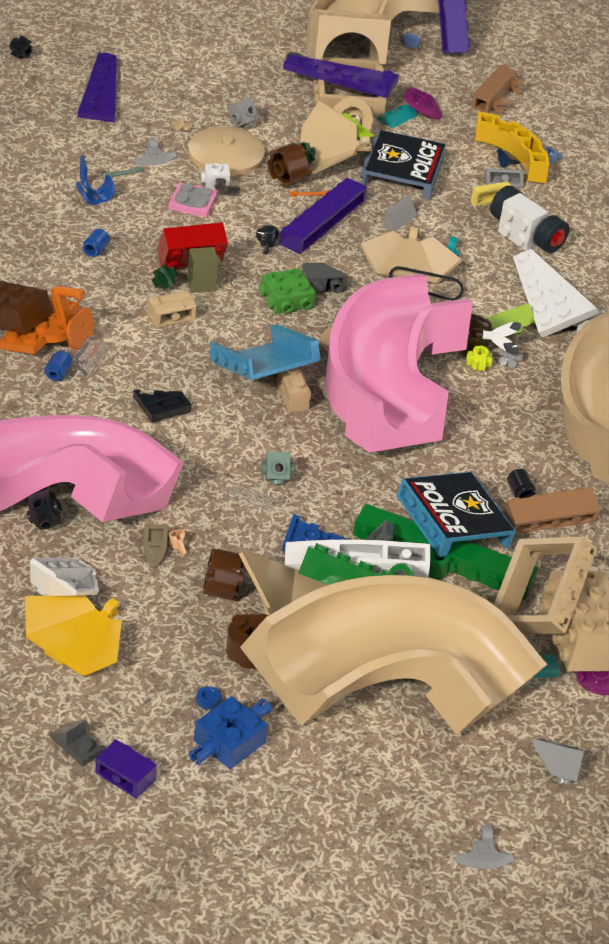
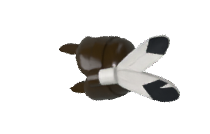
M471 314L466 350L461 351H473V348L476 346L487 348L492 340L504 351L517 354L519 352L517 346L505 338V336L517 332L521 328V323L510 322L493 330L490 320L481 315Z

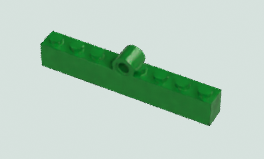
M365 504L355 519L353 535L361 540H364L383 522L388 520L394 525L392 541L430 544L414 521L372 505ZM466 540L452 542L448 555L439 557L430 545L429 577L442 579L448 573H455L470 581L487 585L491 589L500 590L512 557ZM534 566L522 598L526 600L535 583L538 571L536 566Z
M316 543L315 546H308L298 574L327 585L362 577L396 575L397 570L405 571L406 576H414V570L408 563L399 562L391 567L390 570L383 569L382 572L373 569V564L360 560V563L351 561L350 555L338 552L337 555L328 552L329 547Z

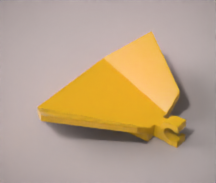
M86 595L25 596L26 638L42 648L46 655L59 664H65L81 676L89 675L117 662L122 620L112 618L119 613V610L116 608L120 606V602L111 598L104 605L103 610L98 611Z

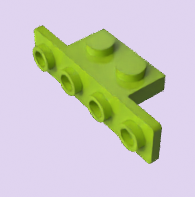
M529 303L486 317L490 320L493 330L510 322L521 323V328L512 335L523 332L522 327L535 323Z

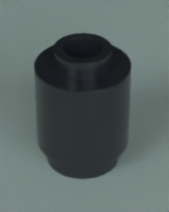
M525 469L511 471L507 477V483L514 497L522 499L535 495V486L528 472Z

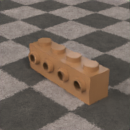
M578 487L571 491H555L547 495L535 494L522 499L518 497L507 501L502 513L515 529V534L595 522L601 510L592 487Z

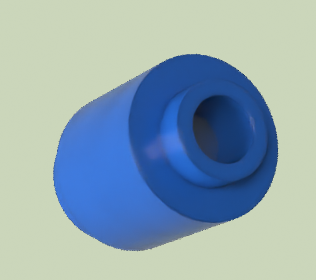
M103 229L93 230L83 243L84 253L89 257L100 255L110 243L109 234Z
M66 351L54 353L44 369L46 376L53 381H62L72 366L71 355Z

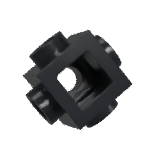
M49 489L28 496L29 510L27 511V517L31 524L34 523L39 530H45L62 523V505Z

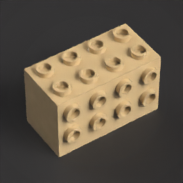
M564 570L551 571L549 580L545 583V593L543 599L539 602V610L543 615H548ZM605 571L588 572L566 634H552L553 644L557 646L560 660L563 661L567 671H609V579Z

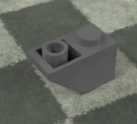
M323 262L302 263L301 271L316 294L346 290V273Z

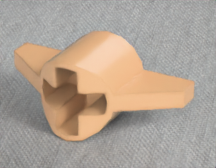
M169 529L168 545L173 549H179L183 556L186 555L184 530Z

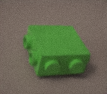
M300 268L263 274L259 284L260 295L266 298L268 308H272L275 314L314 308L316 292Z

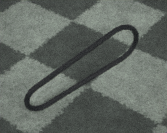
M402 266L394 267L389 272L390 278H392L393 271L401 269L453 280L460 285L461 292L457 297L447 298L428 291V295L435 296L438 298L446 300H458L464 292L463 284L454 277L411 269Z

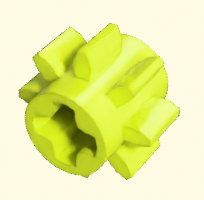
M476 346L473 348V351L468 350L467 365H470L473 370L485 371L486 367H491L493 360L492 352H489L486 347Z

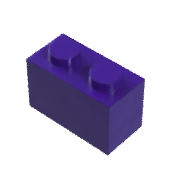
M117 739L96 757L95 773L136 799L156 780L157 764Z

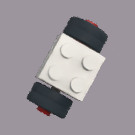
M508 185L500 189L491 202L490 212L500 220L498 232L526 251L538 246L547 253H554L565 243L569 235L570 227L567 222L556 215L548 217V211L525 197L521 191L513 186Z

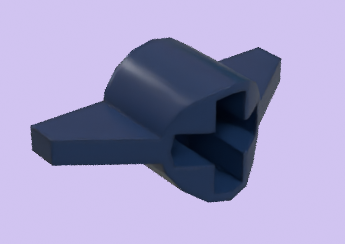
M500 148L497 149V159L502 168H506L510 164L520 163L508 151H503Z

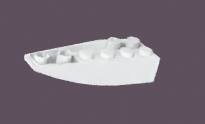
M313 540L286 542L285 566L300 570L308 546H315L316 543L329 547L328 552L337 555L338 552L350 555L351 561L360 563V560L373 564V569L382 572L383 569L390 570L391 567L399 562H405L412 566L415 577H429L430 544L379 540ZM397 570L396 575L406 576V573L403 570Z

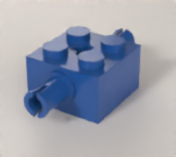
M230 696L195 722L194 741L199 746L189 752L191 761L195 762L196 765H200L212 755L227 768L232 769L266 743L268 724L261 718L272 711L271 704L262 698L248 709L234 697Z

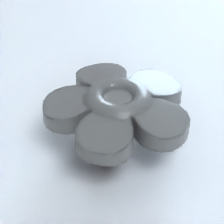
M502 348L499 350V355L502 356L499 359V363L502 366L508 363L509 368H516V361L519 362L523 358L520 352L511 354Z

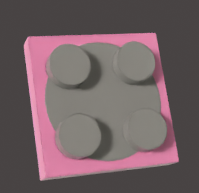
M179 182L169 202L168 209L207 217L216 199L217 190Z

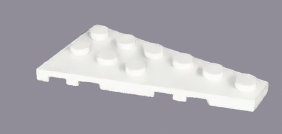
M532 249L521 252L513 257L541 337H546L599 314L597 308Z

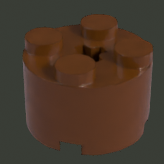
M290 143L271 150L268 154L270 155V160H267L269 173L273 179H278L283 183L280 184L283 188L305 180L312 172V168L305 155V148L301 144Z
M212 548L207 565V574H205L203 594L236 601L239 587L236 586L242 585L244 572L240 568L244 567V563L237 552Z
M267 614L233 616L232 622L228 627L226 653L231 661H235L243 668L256 669L240 647L268 616Z

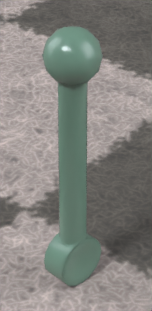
M137 166L131 170L114 173L106 172L105 175H109L112 178L135 172L141 173L143 168Z

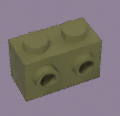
M214 247L189 249L187 282L191 293L216 291V284H219V273L217 270L221 267V259L216 254Z

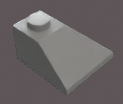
M534 737L533 745L551 775L556 776L555 781L569 785L571 780L577 782L584 750Z

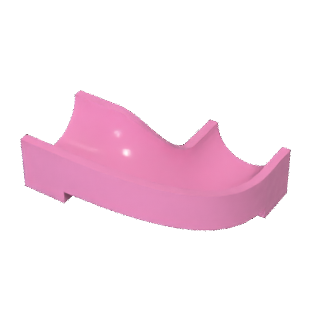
M424 274L386 278L363 286L343 304L332 326L325 382L327 397L336 415L346 423L345 436L370 453L440 441L443 437L449 391L423 376L418 370L417 361L423 350L430 354L466 350L473 301L462 299L431 304L427 289L428 276Z
M49 415L0 420V511L47 486L59 482L75 484L71 497L102 522L163 510L167 507L184 462L141 430L111 419L80 415Z

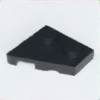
M133 390V398L152 423L191 411L192 404L182 391L165 392L154 390V394H140V390Z

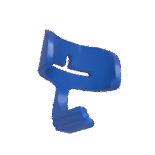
M82 155L80 157L79 174L81 183H76L77 191L90 205L108 202L115 194L113 180L109 175H105V181L102 186L97 190H92L87 179L88 167L85 162V156Z

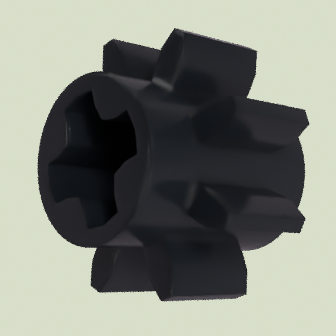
M20 35L19 39L14 38L10 43V50L12 51L10 54L19 59L29 57L33 50L32 45H30L32 41Z

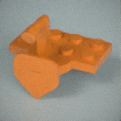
M54 286L51 289L52 298L49 297L53 313L26 334L8 331L0 339V348L8 351L36 354L46 343L65 341L70 348L87 353L94 330L92 311L86 307L80 310L79 302L66 299V297H72L82 301L85 296V290Z

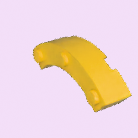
M478 112L475 141L489 143L508 151L524 166L527 173V181L546 183L549 157L547 151L543 149V143L539 138L515 121L511 120V123L501 120L498 115Z

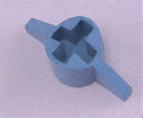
M546 147L545 151L548 153L549 163H554L557 158L563 157L561 153L552 147Z

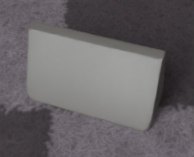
M485 169L484 178L486 185L508 181L515 188H524V170Z
M406 196L386 211L384 227L396 232L417 216L411 196Z

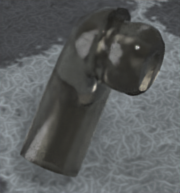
M216 178L214 188L218 192L226 196L240 195V187L225 186V179Z

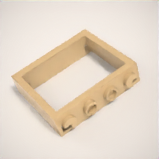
M322 57L323 61L383 71L382 64H378L377 60ZM313 78L314 104L321 101L333 109L341 99L351 97L347 95L325 94L324 81ZM376 95L375 97L355 96L366 101L372 108L373 115L384 114L386 98Z
M583 536L519 539L494 606L501 610L522 634H566L597 548ZM570 554L548 615H516L538 556Z

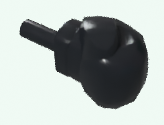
M264 225L256 231L258 241L261 246H264L263 254L265 255L268 254L269 247H274L279 236L278 228L273 225Z

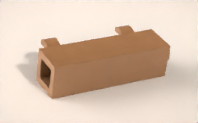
M500 65L473 94L471 108L485 113H489L494 108L496 112L502 114L506 108L501 107L500 104L505 105L507 103L503 96L510 89L520 94L523 88H520L518 85L522 86L525 80L522 78L515 79L517 70Z

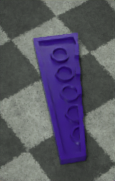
M107 52L98 53L78 110L79 118L115 123L117 55Z
M291 54L283 64V70L383 98L389 96L399 80V74H394L390 70L378 71Z

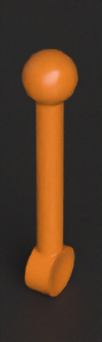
M328 190L323 192L290 191V196H325Z

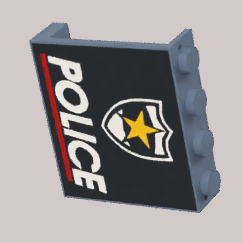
M380 130L378 136L373 138L372 151L368 152L364 167L361 169L360 178L363 179L362 184L368 183L369 175L422 186L424 187L422 198L430 200L444 160L446 144Z

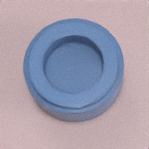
M406 34L402 38V44L406 47L415 48L419 46L420 38L415 34Z

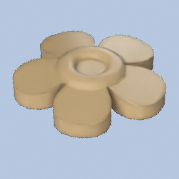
M181 118L177 121H172L171 125L178 130H191L193 123L185 122V118Z

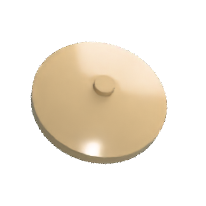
M211 127L201 130L191 137L188 144V155L191 161L203 170L205 169V164H228L230 176H235L256 170L264 161L265 149L262 142L256 136L245 130L233 127Z

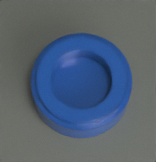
M202 687L197 692L196 702L201 708L212 710L221 704L222 695L214 687Z

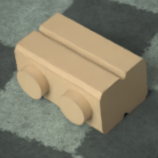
M188 291L148 298L147 314L155 327L195 320L196 303Z
M297 367L277 373L276 385L287 411L309 410L311 391L309 386H307L308 384L301 368Z

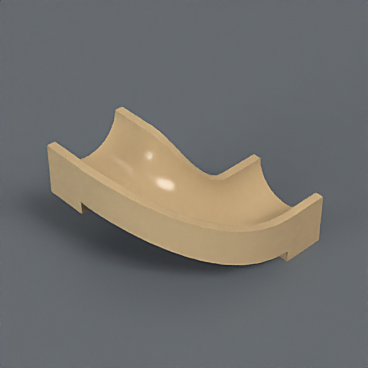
M315 0L309 11L306 51L314 59L322 60L325 48L335 37L344 33L355 32L366 37L369 43L370 57L377 60L378 64H386L391 20L403 11L439 13L438 0Z
M608 311L586 323L570 342L562 364L561 394L564 428L571 447L582 459L590 463L591 475L609 485Z
M401 575L362 577L316 589L267 616L240 647L301 726L332 707L342 697L351 692L387 680L408 678L421 680L432 687L425 696L457 735L517 693L547 665L516 625L488 600L448 582Z

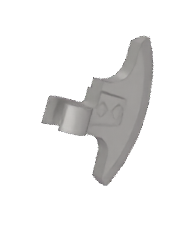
M155 137L147 138L149 143L146 144L147 149L144 150L145 156L136 159L135 164L144 166L159 165L173 160L177 155L174 152H162L157 145Z
M481 825L482 830H479L481 841H472V850L467 854H457L454 859L455 862L470 868L494 869L513 862L514 856L512 853L498 852L493 843L492 825Z

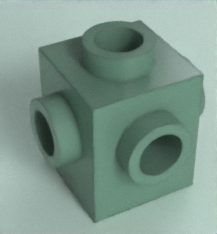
M266 452L265 461L261 463V475H265V480H270V484L284 485V480H290V476L294 475V462H290V452ZM275 465L280 466V472L275 470Z

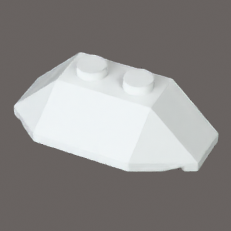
M32 558L30 561V583L37 587V592L43 596L97 595L99 592L98 581L95 577L96 570L79 558Z

